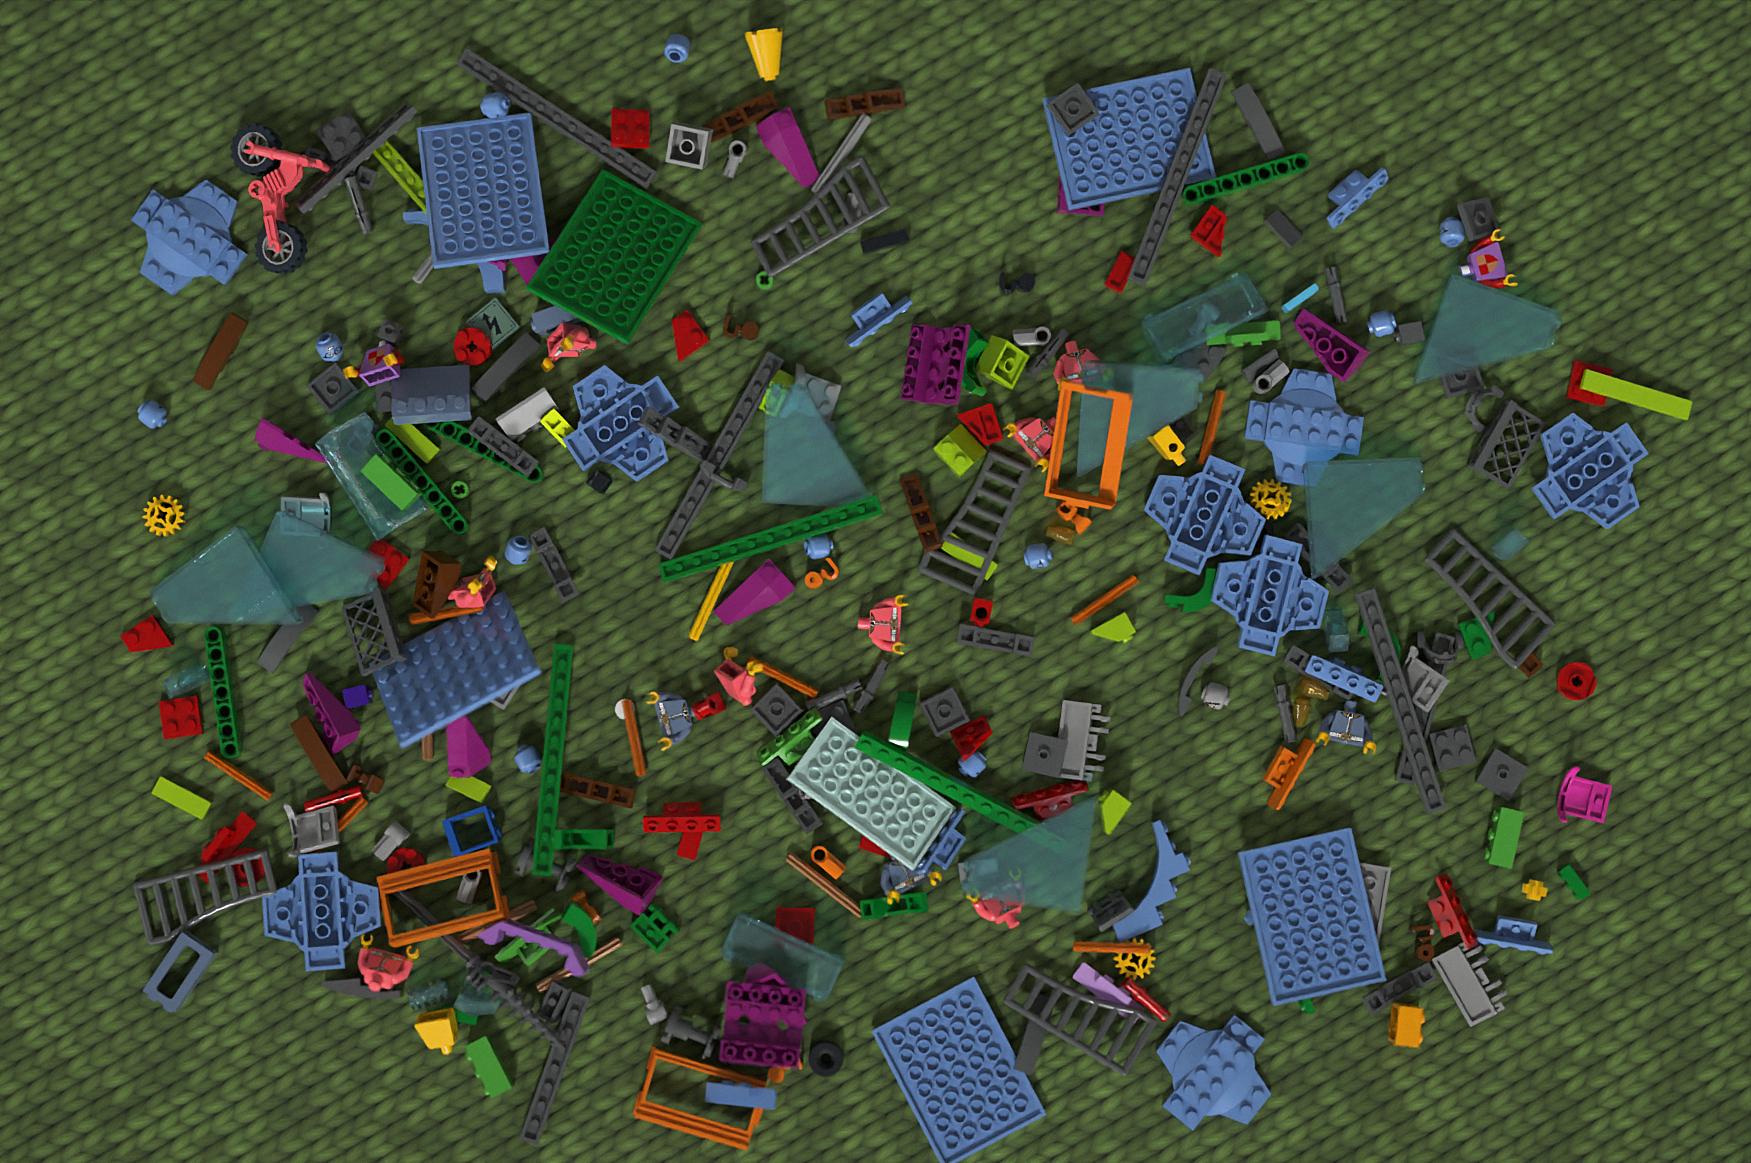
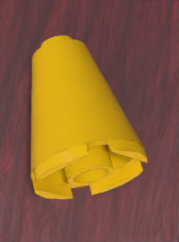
M782 28L745 32V38L760 78L764 77L765 81L775 80L776 75H779Z

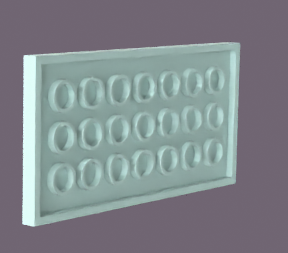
M831 717L787 779L901 863L914 870L956 807L920 781L854 748L859 736Z

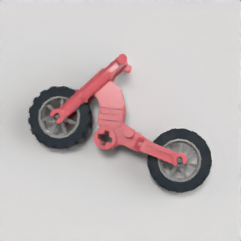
M260 124L245 125L242 130L239 129L236 132L237 135L232 139L233 145L230 147V150H232L231 158L235 161V166L239 167V170L254 176L267 175L263 177L264 181L255 180L250 183L248 188L249 194L252 197L261 200L264 212L265 227L256 238L258 241L255 243L257 250L255 255L259 258L258 262L260 265H263L268 271L279 274L292 273L295 271L294 269H299L302 266L301 263L306 259L305 253H307L308 248H306L307 240L304 239L303 232L299 231L298 227L287 223L285 210L289 208V204L285 202V195L294 190L295 186L302 179L303 166L319 168L326 173L332 167L321 160L281 150L283 145L282 141H279V135L274 133V130ZM256 137V142L253 143L252 139ZM262 137L265 140V142L260 145ZM256 156L257 164H252V161ZM279 255H281L282 262L276 261Z

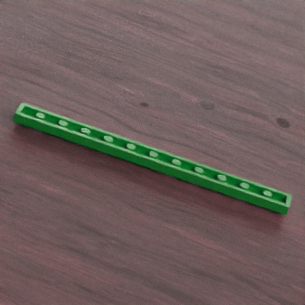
M878 495L868 497L660 563L658 565L664 583L883 515Z
M554 643L532 875L551 876L554 854L552 837L554 830H556L574 645Z
M865 730L855 744L854 748L1058 854L1068 841V836Z

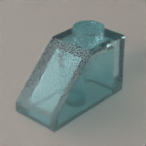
M1516 528L1506 530L1491 548L1495 550L1494 554L1499 559L1509 560L1530 540Z
M1342 608L1324 610L1325 640L1329 653L1348 651L1349 631Z
M204 663L170 675L162 681V684L169 699L211 680Z
M467 982L459 993L453 1007L470 1016L495 1014L502 998L498 997L493 1002H490L489 999L493 994L486 989L477 992V988L475 986L472 987L471 982Z

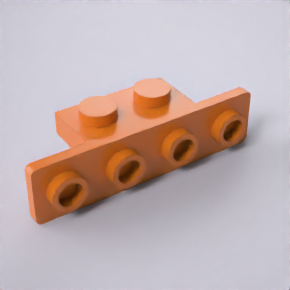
M1303 738L1295 753L1280 746L1262 780L1275 787L1267 801L1268 806L1279 810L1285 803L1287 795L1294 787L1295 781L1304 769L1309 756L1313 753L1316 746L1315 742Z

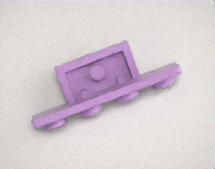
M1085 962L1073 974L1072 977L1098 998L1136 1007L1144 1011L1140 1004L1128 996L1130 992L1122 986L1117 988L1113 985L1114 980L1106 974L1104 976L1100 975ZM1118 1011L1126 1019L1130 1015L1129 1013Z

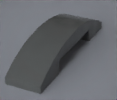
M309 146L304 155L321 160L332 168L337 164L332 156ZM358 166L353 173H349L345 178L356 175L359 187L372 191L379 173ZM308 167L320 173L326 174V172L319 168Z
M479 416L467 431L526 477L531 474L539 461Z
M543 527L528 535L562 603L579 595L580 593L546 528Z
M303 601L272 638L257 663L273 674L285 659L284 656L305 628L309 627L319 612Z
M959 624L956 643L1032 656L1035 637Z
M1291 646L1283 660L1284 663L1324 688L1350 701L1354 693L1306 673L1305 669L1311 656L1298 647Z
M1212 647L1204 652L1187 671L1178 694L1177 714L1179 716H1184L1192 700L1185 695L1202 663L1207 666L1210 665L1219 649L1218 647Z
M1425 962L1387 981L1361 999L1370 1016L1387 1008L1394 1001L1418 988L1430 984L1438 978L1430 963Z

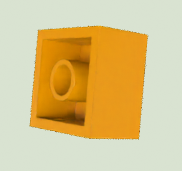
M1393 1002L1388 1041L1394 1045L1419 1048V1043H1422L1423 1032L1420 1031L1421 1023L1423 1024L1425 1021V1012H1422L1423 1008L1415 1004Z

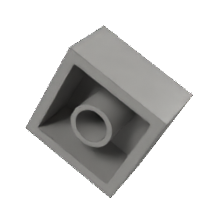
M680 122L671 124L665 162L697 169L706 168L713 129Z

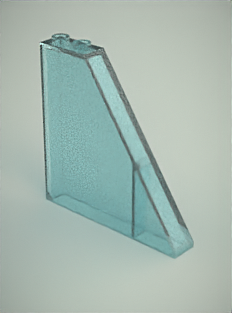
M1452 274L1448 278L1412 384L1416 385L1475 368H1482L1544 352L1553 347L1556 337L1554 333L1561 325L1562 319L1560 316L1562 312Z
M1098 360L1083 361L1082 384L1134 394L1125 450L1197 409L1198 403H1202L1203 391H1199V384H1203L1204 372H1200V367ZM1081 393L1076 477H1081L1104 463L1114 399Z
M771 383V386H767L761 503L840 507L872 497V492L808 390L803 388L801 384H790V387H784L782 383Z
M1420 457L1307 461L1303 464L1311 579L1321 576L1423 496L1425 484L1421 476L1423 474V464L1420 463Z
M277 511L232 617L238 618L371 594L377 588L378 582L376 580L385 569L386 565L384 562L386 559L285 511Z
M234 526L149 591L153 603L162 612V618L169 624L304 623L301 615L245 526Z
M1091 797L969 856L968 860H965L964 863L966 877L961 883L963 896L1080 914L1097 798Z

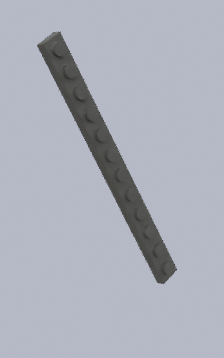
M466 48L456 63L457 66L497 92H502L509 100L647 189L657 175L655 170L621 148L611 147L609 140L468 48Z
M1209 68L1127 277V279L1144 286L1151 273L1227 76L1212 68Z
M767 351L705 460L716 466L714 473L718 475L723 471L756 413L771 380L784 363L783 359ZM701 469L655 548L656 552L670 560L673 559L716 483L707 478Z
M1371 588L1356 593L1355 597L1426 814H1431L1445 809L1444 799L1376 590Z

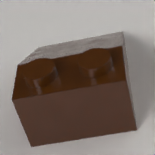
M422 551L412 605L428 617L435 618L458 583L461 563L444 551Z

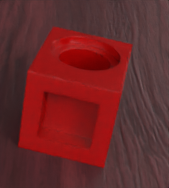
M974 598L969 620L973 622L974 626L984 627L985 624H989L993 601ZM978 608L986 610L985 618L980 619L976 616Z

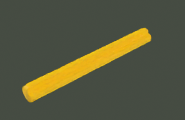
M734 562L720 566L688 635L689 638L695 641L699 640Z

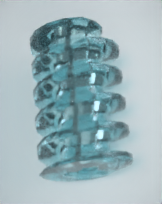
M439 977L436 978V984L430 980L429 987L422 983L421 990L416 985L414 986L415 992H412L410 988L407 989L408 1000L413 1010L415 1008L418 1011L421 1010L422 1005L427 1008L429 1007V1002L432 1005H435L437 1000L443 1002L444 997L447 1000L451 998V992L445 978L444 981H441Z

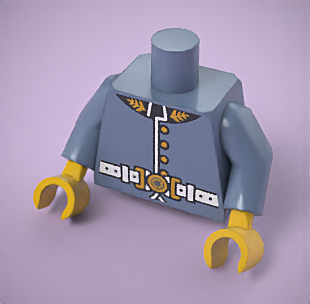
M672 692L646 693V695L652 696V700L646 703H654L664 737L658 741V743L661 741L665 743V747L661 750L664 751L670 746L682 742L691 732V726H693L692 717H695L692 706L688 707L686 699Z
M1347 700L1345 701L1344 711L1334 710V712L1329 713L1320 724L1319 735L1315 740L1318 743L1320 739H1323L1325 742L1324 746L1329 740L1360 747L1365 745L1363 749L1364 754L1367 753V748L1372 749L1373 754L1376 750V744L1373 742L1372 731L1368 721L1364 719V715L1355 714L1357 702Z
M890 855L892 862L884 865L880 884L888 896V904H891L892 897L898 902L899 893L928 881V878H930V883L933 886L936 885L934 878H938L940 881L942 879L941 874L934 871L930 866L924 874L916 873L918 866L911 870Z

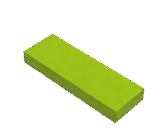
M392 417L385 424L393 434L426 464L440 451L412 424L395 425Z
M952 532L950 533V536H953V537H955V538H957V539H960L958 536H956V535L953 534ZM946 541L943 543V547L940 548L953 558L979 569L985 559ZM991 561L984 579L986 581L998 566L993 561Z
M160 776L151 793L201 820H204L212 805L211 801L163 776Z

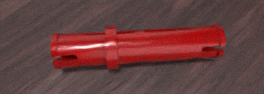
M360 784L348 789L341 788L338 792L305 801L304 807L306 812H311L341 802L345 804L348 800L362 797L363 790ZM350 793V795L343 796V797H341V798H336V797H339V796H342V795H345V794ZM331 799V801L324 802V803H321V804H317V803H319V802H323V801H326V800Z
M1130 976L1125 978L1130 985L1122 981L1121 986L1130 992L1136 1001L1139 1000L1162 1022L1168 1020L1162 1014L1170 1018L1171 1013L1151 997L1143 986H1139Z

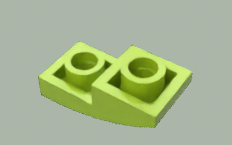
M473 776L470 778L449 777L446 783L448 788L480 803H483L491 788L490 785Z

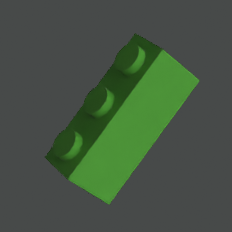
M375 454L361 472L402 511L408 510L423 494L419 491L420 487L414 481H409L402 469L399 467L395 468L391 464L392 460L387 455Z
M1497 806V810H1494L1492 815V821H1494L1493 828H1490L1488 833L1489 846L1484 851L1485 863L1512 869L1525 812Z
M489 1034L465 1046V1055L469 1061L472 1060L475 1066L473 1068L477 1078H481L484 1084L482 1088L487 1096L490 1095L492 1099L514 1086Z

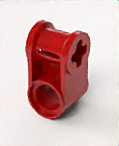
M716 692L695 703L692 706L695 717L702 720L726 710V707L719 692Z

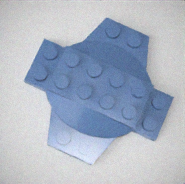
M207 180L183 197L169 200L155 190H152L131 219V221L146 230L148 248L140 273L171 295L176 294L192 282V279L201 276L211 275L226 286L247 257L245 252L232 244V237L229 231L239 202Z
M604 365L573 386L581 417L578 422V429L562 440L583 471H586L600 461L616 465L638 482L669 461L664 441L637 424L645 407H651L663 417H667L679 409V406L658 375L642 386L628 384Z
M1294 368L1281 394L1270 403L1249 401L1244 439L1263 441L1266 448L1268 447L1272 452L1276 482L1280 481L1281 483L1314 488L1328 461L1338 453L1359 455L1364 417L1346 415L1337 404L1332 374Z
M1571 413L1540 435L1548 466L1545 479L1531 489L1553 520L1570 509L1584 512L1605 529H1609L1640 507L1630 477L1631 472H1633V464L1649 453L1627 422L1611 433L1595 431L1591 425L1576 414Z
M1209 455L1203 471L1190 478L1168 475L1158 476L1144 511L1167 531L1171 545L1164 561L1200 576L1206 560L1220 553L1251 556L1266 519L1248 503L1243 501L1238 486L1245 469Z
M1264 535L1260 553H1257L1248 561L1219 563L1210 601L1234 616L1239 628H1241L1237 647L1275 656L1279 638L1286 635L1288 631L1320 628L1329 590L1303 575L1302 568L1298 564L1303 544Z
M338 852L301 854L298 856L299 875L292 884L277 890V893L274 895L262 897L264 935L295 942L299 946L298 948L305 952L306 971L346 968L345 948L354 937L382 926L379 887L350 880L339 870Z
M1234 1014L1222 1029L1206 1031L1179 1020L1156 1049L1159 1057L1172 1075L1174 1089L1162 1106L1191 1130L1195 1129L1204 1116L1218 1114L1248 1124L1271 1095L1255 1070L1253 1055L1265 1039Z

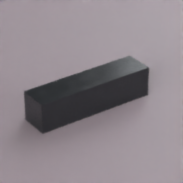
M906 229L862 241L860 245L863 255L908 243L909 238Z

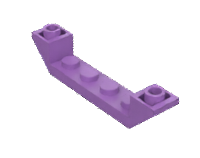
M510 919L501 921L478 935V938L484 939V942L490 945L503 941L505 934L509 936L517 935L523 937V941L537 942L542 948H553L559 954L568 955L565 969L571 971L572 975L582 976L590 972V967L577 943Z

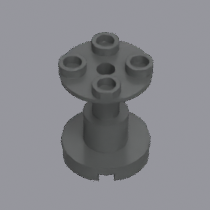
M532 837L528 841L529 847L525 846L517 864L519 868L515 871L516 874L521 876L525 874L528 868L532 869L535 839ZM574 855L570 856L566 866L553 862L552 874L560 877L556 891L563 890L569 880L567 874L573 870L577 861L574 859Z
M675 1005L661 1041L669 1044L672 1035L685 1041L691 1038L706 1044L707 1047L703 1059H705V1056L710 1057L714 1046L711 1043L712 1039H717L721 1030V1026L718 1025L719 1022L716 1023L713 1033L710 1034L693 1027V1022L681 1018L680 1015L683 1007Z

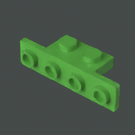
M1266 321L1206 326V344L1232 343V347L1244 346V342H1251V346L1262 345V341L1280 340V322Z
M815 707L808 711L801 719L793 723L767 746L761 748L756 754L760 764L764 766L779 755L790 766L804 755L816 739L809 730L823 719L819 710Z
M553 907L547 910L536 922L530 924V927L553 935L549 928L561 919L562 913ZM516 936L511 943L500 949L495 958L505 965L519 954L523 962L529 967L549 949L540 947V944L537 942H526L522 940L523 937Z

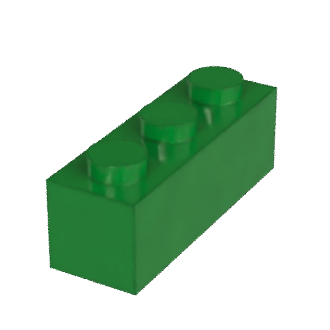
M1565 864L1557 870L1559 873L1558 877L1565 881V886L1569 890L1571 889L1572 895L1576 900L1582 901L1591 894L1569 864Z
M446 1004V1006L442 1007V1009L454 1008L457 1022L475 1026L478 1024L480 1012H477L476 1009L466 1010L465 1007L458 1006L456 1008L451 1004Z

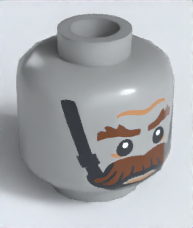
M1211 682L1209 685H1205L1201 699H1203L1204 705L1220 710L1223 705H1228L1231 695L1228 694L1226 686Z

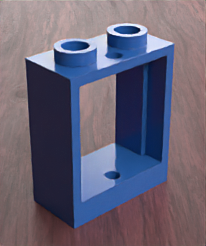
M489 805L442 821L454 857L501 841L502 833L499 826H495L493 819L496 816L493 808H489ZM484 812L493 839L463 849L454 822Z

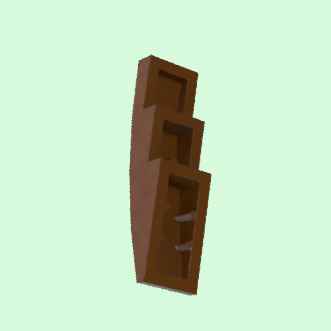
M902 88L869 91L865 94L848 95L844 98L826 99L824 101L827 120L856 117L862 114L869 115L906 107Z
M772 91L738 105L736 109L720 115L718 119L706 123L702 127L713 129L712 144L780 109Z
M233 312L230 314L207 351L192 381L207 390L212 389L219 373L223 372L229 357L234 354L249 323L248 321Z
M915 473L900 478L899 481L924 552L943 547L918 474Z
M305 714L290 723L298 741L331 793L347 784V778L339 768L338 762L327 748L324 739L308 715Z
M561 772L560 792L633 808L636 789Z

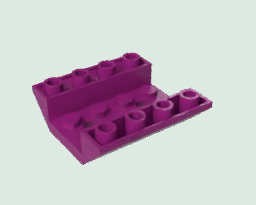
M912 324L901 392L902 400L926 404L958 405L970 325L936 328L926 324Z
M728 981L720 1060L798 1068L806 989ZM740 1016H748L750 1023L747 1026L741 1025L739 1022ZM781 1019H785L789 1023V1027L785 1030L778 1027V1021Z

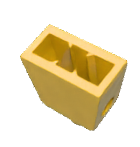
M1159 424L1145 435L1166 460L1173 459L1178 466L1187 460L1181 452L1185 449V446L1168 424Z
M454 1008L420 1013L414 1025L427 1047L430 1049L441 1048L443 1054L451 1053L453 1051L452 1045L455 1044L459 1035Z

